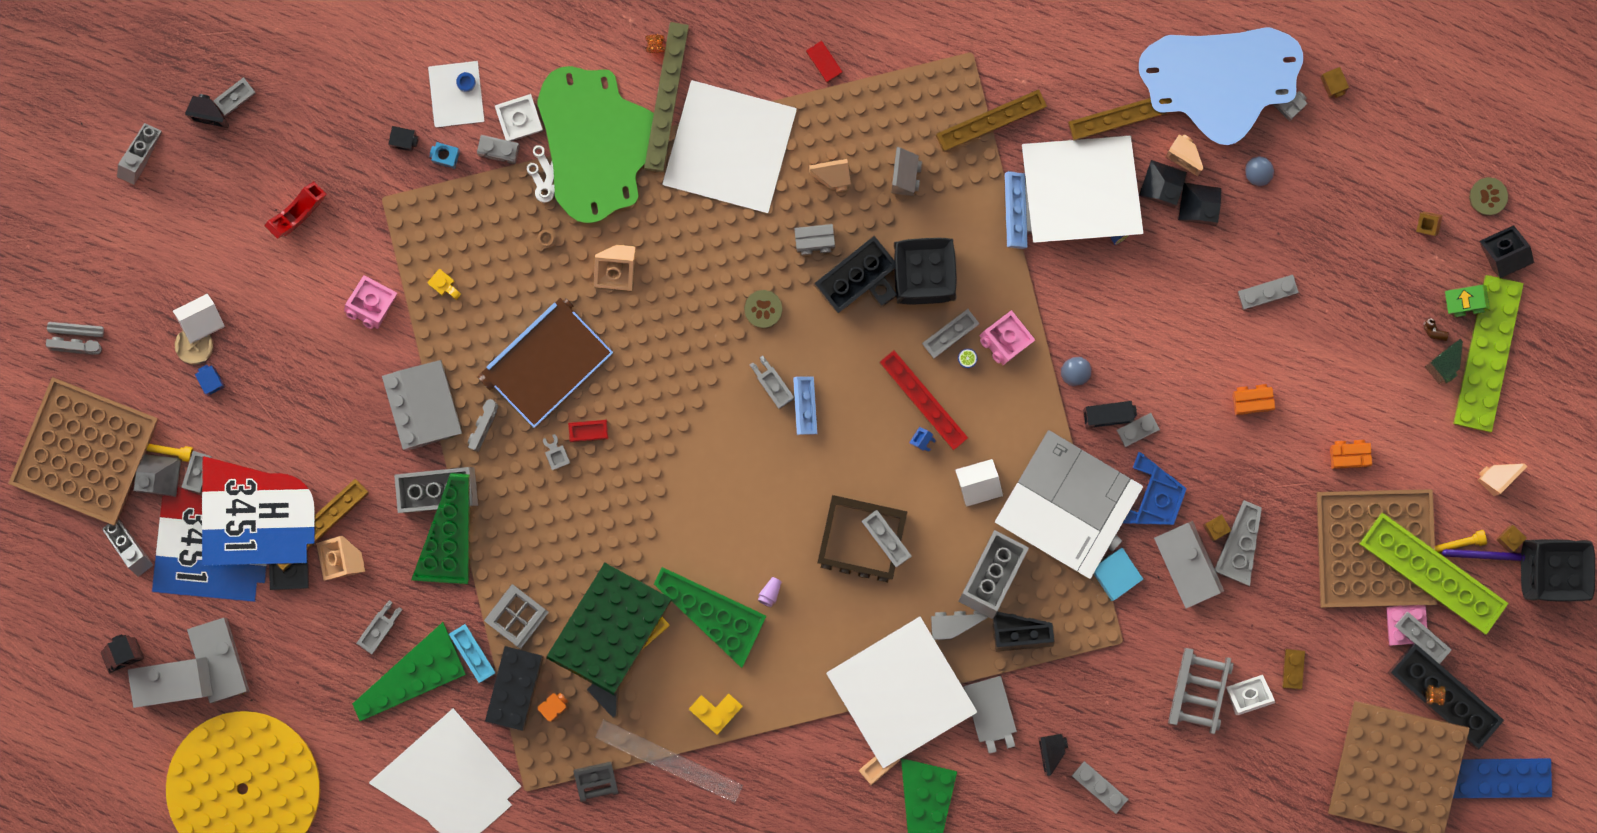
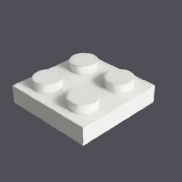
M531 94L495 105L507 141H513L543 131Z

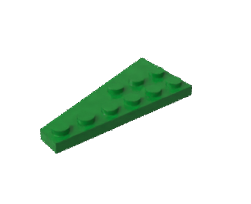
M450 473L411 581L469 583L470 474Z
M661 567L654 585L664 595L672 598L671 601L743 668L767 616Z
M444 622L437 626L352 703L360 722L466 675Z
M901 758L908 833H943L957 771Z

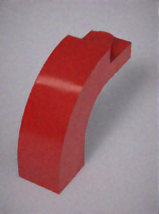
M313 181L300 191L287 208L268 220L264 226L277 239L283 235L286 237L315 211L327 194Z

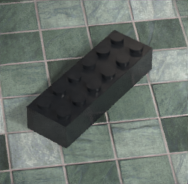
M1416 643L1412 644L1388 671V674L1442 721L1469 727L1466 742L1474 749L1479 750L1504 721Z

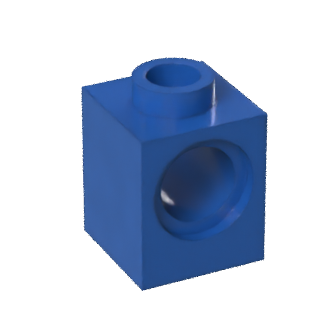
M212 365L202 366L198 369V373L195 374L207 396L225 388L215 367Z

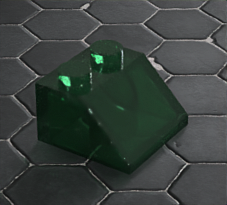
M1461 339L1454 342L1425 365V368L1438 384L1442 382L1446 384L1458 375L1456 372L1460 369L1463 345Z

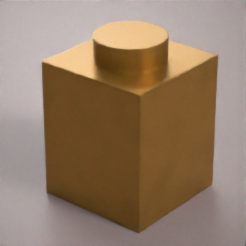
M1341 67L1328 71L1320 77L1329 98L1334 96L1336 99L1346 94L1345 91L1348 90L1349 86Z
M1425 211L1421 212L1416 232L1433 236L1438 235L1443 215Z
M1222 514L1203 525L1212 542L1231 532Z
M1510 525L1496 541L1509 553H1512L1527 537L1514 525Z

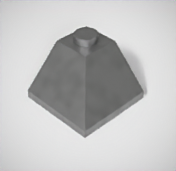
M145 454L136 471L134 491L176 497L181 459Z

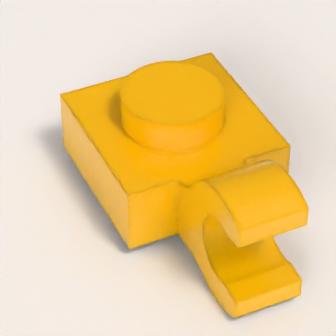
M440 268L427 282L428 285L442 296L447 292L457 300L461 295L459 291L452 287L455 281Z

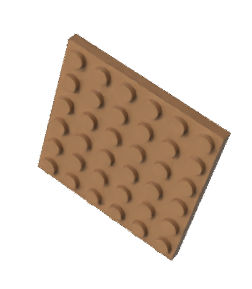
M52 377L8 484L115 526L136 477L137 468L145 455L159 419Z
M1433 489L1316 492L1320 608L1437 605L1436 599L1359 545L1379 515L1384 513L1435 550Z
M1354 700L1328 814L1407 833H1445L1469 727Z

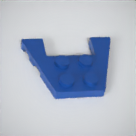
M1138 452L1133 469L1149 474L1151 477L1138 512L1130 510L1122 524L1174 525L1187 488L1163 471L1153 461L1149 460L1144 454Z

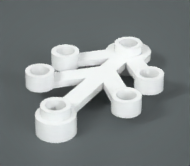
M538 145L534 147L533 155L538 158L546 174L545 182L542 181L538 174L537 164H528L527 172L532 176L537 186L535 190L537 200L547 203L553 199L555 193L554 185H552L554 169L553 163L551 162V165H549L544 155V148ZM541 149L542 153L538 155L535 151ZM535 167L536 171L531 172L529 171V168ZM547 190L548 194L542 195L541 192Z

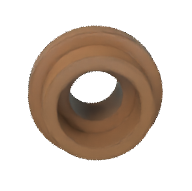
M544 229L539 232L537 242L542 248L548 249L556 243V236L553 231ZM545 236L550 237V241L547 243L543 241Z

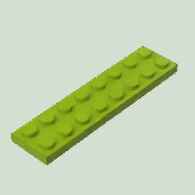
M1485 275L1483 285L1487 286L1490 308L1484 309L1485 313L1476 315L1454 425L1490 433L1493 430L1524 283Z
M1384 513L1379 515L1359 543V545L1485 635L1509 604Z

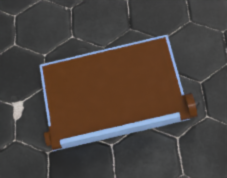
M559 298L477 376L488 390L495 387L533 428L542 422L613 354L605 343L571 309L574 306L567 298L564 300Z

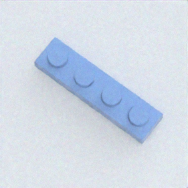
M1008 171L1005 173L1007 247L1025 249L1027 248L1025 173Z

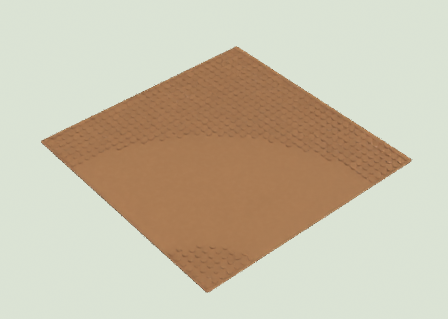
M965 53L771 101L796 108L797 110L768 213L662 185L679 124L671 126L664 172L645 170L644 164L637 171L635 177L639 195L636 203L617 209L604 219L593 223L579 222L569 216L557 202L555 193L553 199L547 203L537 200L535 196L537 186L532 176L528 174L527 166L530 163L537 164L538 174L542 181L545 182L546 174L538 159L382 198L421 364L442 360L463 433L440 441L446 468L475 467L478 506H470L469 563L483 621L512 584L549 612L521 649L484 621L496 675L505 646L544 656L525 729L521 731L509 728L525 791H532L575 780L574 769L612 762L613 770L848 712L847 707L826 673L918 617L922 618L932 635L931 616H935L936 612H946L947 616L954 615V612L966 611V615H974L973 611L976 610L958 601L994 530L1029 547L998 612L1053 623L1055 642L1053 647L996 652L993 621L989 617L952 639L935 640L960 684L1122 643L1123 638L1114 603L1094 574L1089 579L995 523L1047 431L1050 430L1072 444L1073 442L1024 250L1007 247L1005 176L994 133L991 131L943 152L936 137L937 133L988 111L973 53ZM897 147L919 155L918 161H922L921 173L917 172L916 180H920L919 190L914 192V196L891 193ZM547 156L546 159L549 165H551L552 158ZM847 159L851 187H847L848 190L843 192L831 190L810 175L809 165ZM530 167L529 171L535 172L536 168ZM625 186L622 188L623 196L625 199H628L630 197L629 190ZM543 190V191L541 192V194H542V195H547V194H548V191H547V190ZM593 202L591 204L592 213L596 215L598 214V207ZM833 224L835 249H831L832 252L820 253V250L812 251L811 255H801V252L797 253L794 228ZM544 229L553 231L556 236V243L548 249L542 248L537 242L539 232ZM545 236L543 238V241L546 243L549 242L550 237ZM873 236L878 239L893 259L895 254L894 242L917 238L954 239L957 298L955 301L907 305L897 304L896 296L886 305L880 307L867 290L840 313H837L816 289L814 283ZM615 245L636 247L632 291L594 287L595 255ZM439 268L455 281L452 287L461 293L457 300L447 292L442 296L427 284ZM893 269L885 276V279L896 293ZM878 286L875 289L878 295H884L887 292L884 286ZM756 291H771L778 296L782 303L781 318L770 328L762 329L755 327L745 316L744 306L746 300ZM559 298L562 300L567 298L574 306L571 309L605 343L613 354L542 422L533 428L495 387L488 390L477 376ZM969 309L979 322V325L933 359L922 343L965 310ZM1012 310L1035 341L1005 365H1002L1001 362L997 363L993 359V352L989 347L985 348L981 344V337L979 335ZM964 349H972L977 354V362L972 368H964L958 362L959 353ZM893 350L896 351L968 437L954 451L879 363ZM764 356L793 396V377H814L817 434L797 435L795 399L781 409H778L757 379V375L750 367L751 363L756 364L760 373L763 374L767 369L760 362V357ZM493 399L498 404L497 413L479 452H475L468 448V439L477 429L476 422L479 416L484 414L483 406L486 400ZM607 420L608 439L570 442L568 423ZM919 427L934 434L932 437L936 442L929 441L927 447L931 449L930 451H923L909 443ZM555 434L558 438L557 447L564 446L570 464L552 471L545 454L550 449L544 445L543 439L546 438L547 443L552 444L554 442L552 435ZM992 459L999 476L1003 496L966 507L955 470ZM832 495L908 511L901 542L912 557L899 567H895L893 580H889L888 583L877 581L876 576L870 575L869 579L858 576V572L851 571V574L839 572V568L832 567V570L820 568L821 564H817ZM836 505L824 558L889 572L891 563L889 557L862 523V520L872 513ZM881 515L897 535L900 519ZM604 562L660 593L662 592L654 585V582L661 567L767 616L745 664L741 668L671 601L662 616L670 626L641 650L619 687L618 716L616 718H613L587 691L592 683L546 659ZM771 577H774L782 583L776 603L772 607H768L758 601V594ZM516 596L508 608L517 613L525 602ZM527 605L520 614V617L528 623L536 610ZM505 610L497 623L506 628L513 616ZM516 620L508 631L517 637L525 625ZM553 693H562L569 701L567 703L568 709L559 714V717L553 722L548 721L538 710V706L542 702L547 701V698ZM729 693L743 707L716 735L689 708L701 695L713 706L717 707Z

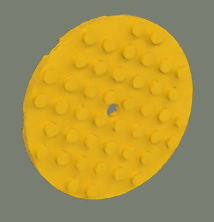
M249 711L231 712L213 717L200 724L188 734L177 748L171 760L166 780V800L170 817L179 833H306L314 821L320 801L319 770L315 758L303 738L286 723L277 718ZM241 783H245L248 786L246 794L238 792V787Z

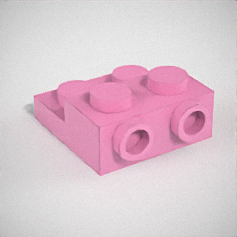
M363 276L346 302L344 312L352 320L358 318L363 321V325L367 328L373 329L374 327L378 329L397 297V293Z
M1012 310L979 335L981 337V344L985 348L989 347L993 352V359L997 363L1001 362L1002 365H1005L1035 341Z

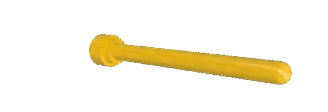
M149 444L146 451L178 456L182 461L189 462L190 454H192L194 448L185 446L184 448L177 449Z
M1484 530L1476 531V534H1472V537L1436 545L1435 551L1440 553L1444 549H1456L1472 544L1484 546L1487 545V538Z

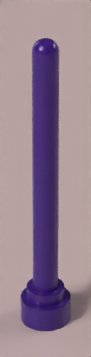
M1444 549L1442 551L1444 557L1521 561L1523 558V561L1525 560V555L1523 554L1522 556L1521 553Z

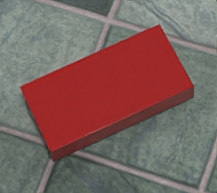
M822 40L806 50V53L826 83L843 73Z
M607 420L568 423L570 442L608 439Z

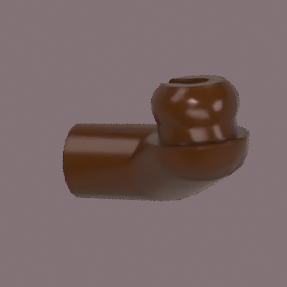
M1429 318L1424 322V330L1430 338L1442 341L1448 340L1449 332L1438 330L1434 319Z

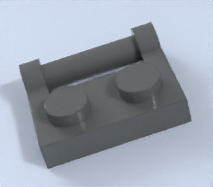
M612 762L573 770L581 802L608 794H619ZM610 783L611 785L609 787L590 790L586 792L584 790L585 788H590Z

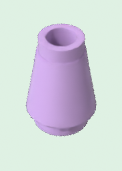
M771 577L758 594V601L763 605L772 607L776 603L782 582L777 578Z

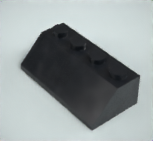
M873 236L816 281L814 286L833 309L840 313L895 269L896 262L878 239Z

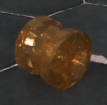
M664 35L645 36V41H647L646 52L660 53L665 51L663 46Z
M1428 685L1426 703H1437L1443 706L1445 687L1435 688L1433 685Z

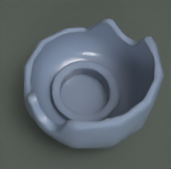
M1261 156L1253 157L1246 164L1245 175L1251 184L1264 186L1273 179L1274 167L1267 158Z
M1082 357L1070 358L1061 367V377L1070 386L1083 385L1091 377L1092 368L1090 363Z

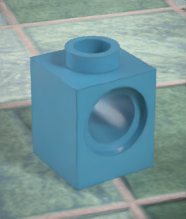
M436 142V145L431 148L429 157H432L431 161L435 164L455 169L460 150L457 147ZM441 151L449 152L447 159L439 158Z

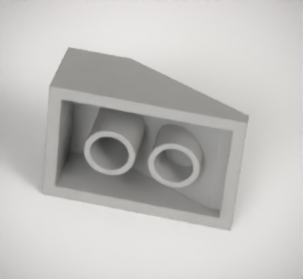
M900 147L896 149L891 193L914 196V192L919 190L920 180H916L917 172L921 173L922 161H918L919 155Z

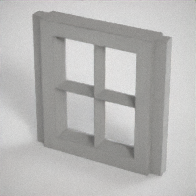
M512 584L484 621L521 649L549 612ZM517 596L525 603L517 613H514L508 606ZM527 605L536 610L528 623L520 617V614ZM505 610L513 616L506 628L497 623ZM516 620H519L525 627L516 637L508 630Z

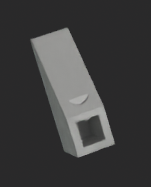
M144 123L118 164V178L133 185L136 183L162 133L161 130Z
M119 519L115 526L108 524L102 528L127 567L139 577L153 566L146 553Z
M957 611L951 616H947L946 612H936L935 616H931L932 637L934 640L952 639L988 617L977 611H973L974 615H966V611Z

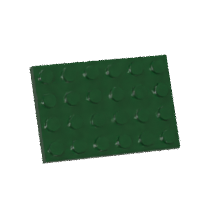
M604 562L547 654L546 659L615 695L671 603L672 598Z

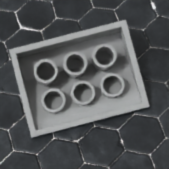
M442 360L382 376L403 450H412L463 434Z

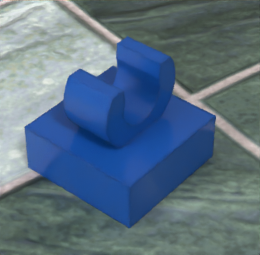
M919 427L909 443L923 451H930L931 449L927 447L929 441L935 443L936 440L932 437L934 434Z

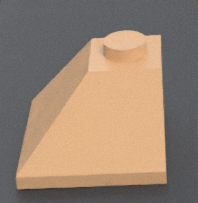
M1178 135L1165 157L1198 177L1203 169V165L1196 145L1192 143L1193 140L1190 137Z
M847 159L809 165L810 175L831 190L843 192L848 190L847 187H851Z
M615 245L596 254L594 287L632 291L636 247Z
M1525 464L1493 465L1490 468L1486 466L1479 473L1481 477L1477 481L1493 496L1501 494L1527 466Z
M339 536L316 543L324 581L365 572L362 553L345 537Z

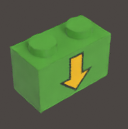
M1486 285L1445 291L1448 314L1454 315V317L1466 316V312L1473 311V314L1485 313L1484 309L1490 308Z

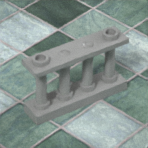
M1184 648L1168 724L1177 725L1178 722L1186 721L1210 727L1209 733L1211 734L1219 731L1221 720L1218 717L1227 676L1232 673L1234 664L1231 663V658H1225V663L1196 657V654H1193V649ZM1197 664L1223 670L1221 681L1193 676L1192 673H1189L1190 665ZM1193 683L1219 689L1216 701L1187 694L1185 692L1186 684ZM1190 702L1214 708L1212 719L1183 713L1180 710L1182 703Z

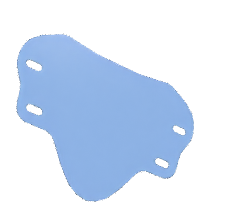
M1270 27L1221 35H1168L1148 46L1141 54L1139 73L1149 89L1151 103L1156 111L1161 113L1184 112L1209 139L1218 144L1230 145L1238 142L1248 133L1265 106L1288 103L1295 98L1296 80L1303 64V52L1298 41L1290 35ZM1295 57L1296 61L1284 63L1283 58ZM1148 68H1159L1158 73L1149 74L1146 72ZM1278 89H1287L1289 91L1286 95H1277L1275 93ZM1171 98L1172 102L1170 104H1160L1159 100Z

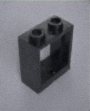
M1132 401L1086 406L1083 409L1085 428L1131 423L1134 421L1135 416H1137L1136 405H1132Z

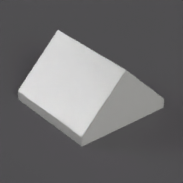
M208 294L173 310L190 344L225 327L215 304Z
M992 459L955 470L966 507L1003 496L999 476Z
M1263 675L1226 687L1235 715H1241L1275 703Z

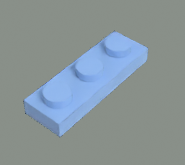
M793 377L797 435L817 434L814 377Z

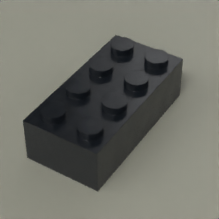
M507 646L504 647L485 719L486 722L524 731L544 656Z

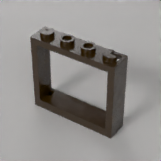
M832 495L817 564H821L820 568L832 570V567L839 568V572L851 574V571L858 572V576L869 579L870 575L876 576L877 581L888 583L889 580H893L895 565L892 561L889 572L825 559L824 557L836 505L871 513L878 510L881 515L900 519L896 535L900 541L902 540L908 511Z

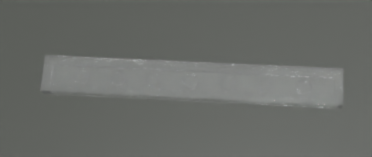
M604 719L595 738L734 803L743 787L742 784Z

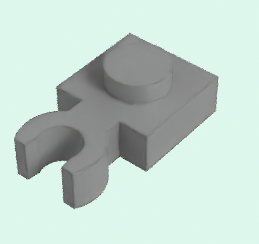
M555 434L552 435L554 438L552 444L547 443L546 438L543 439L544 445L550 449L545 454L552 471L570 464L564 446L557 447L558 438Z

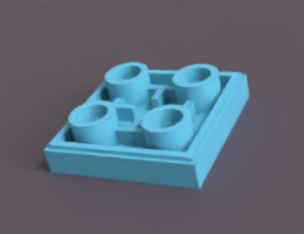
M1119 548L1101 561L1093 573L1111 601H1114L1143 580L1123 548Z

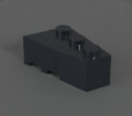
M998 611L992 619L996 652L1054 646L1053 623Z
M121 634L113 637V642L108 643L100 652L109 674L144 659L137 639L129 635Z

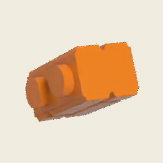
M1267 384L1256 385V389L1248 390V386L1238 387L1237 391L1232 393L1235 416L1275 410L1273 388L1267 387Z
M1354 440V444H1346V441H1335V445L1330 446L1331 469L1371 467V443H1366L1365 440Z
M553 693L547 698V701L542 702L538 706V710L548 721L553 722L559 717V714L568 709L567 703L569 701L562 693Z

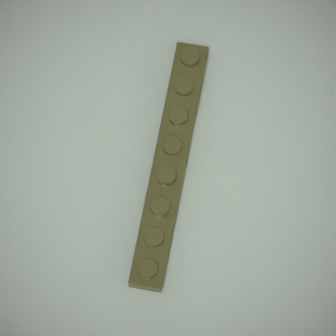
M670 22L645 170L664 172L689 25Z

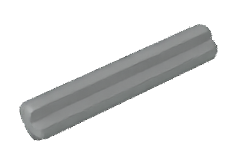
M48 322L47 331L50 333L103 337L104 328L101 326Z

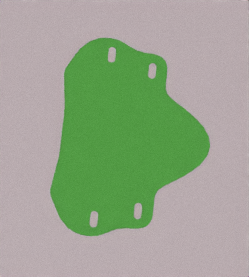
M566 66L552 71L543 82L537 105L546 128L554 169L555 198L567 214L575 220L583 223L597 222L617 209L636 203L639 195L635 177L637 171L646 161L654 113L623 99L618 92L616 77L610 70H584L573 66ZM568 73L572 74L573 85H568L566 75ZM602 77L607 78V89H603L602 87ZM625 186L629 190L630 197L628 199H625L623 196L622 188ZM593 202L598 207V214L596 215L592 213L591 204Z

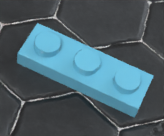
M466 624L449 634L479 683L496 673Z

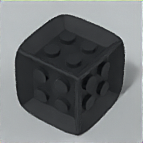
M917 238L894 242L897 304H936L956 300L957 278L953 238Z
M1538 539L1525 540L1523 542L1521 555H1525V560L1523 561V558L1521 560V587L1524 599L1531 601H1590L1593 599L1595 592V550L1592 541Z

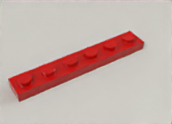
M895 350L879 362L953 451L968 439L966 434Z

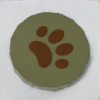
M1487 177L1480 179L1473 185L1470 190L1469 200L1473 209L1478 213L1491 216L1504 209L1508 201V192L1501 181L1496 178Z
M756 291L746 300L744 306L745 316L755 327L762 329L770 328L781 318L782 303L778 296L771 291Z

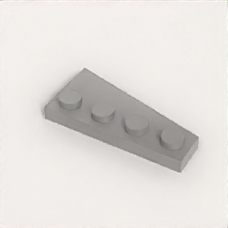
M1243 500L1215 566V571L1250 586L1262 508Z

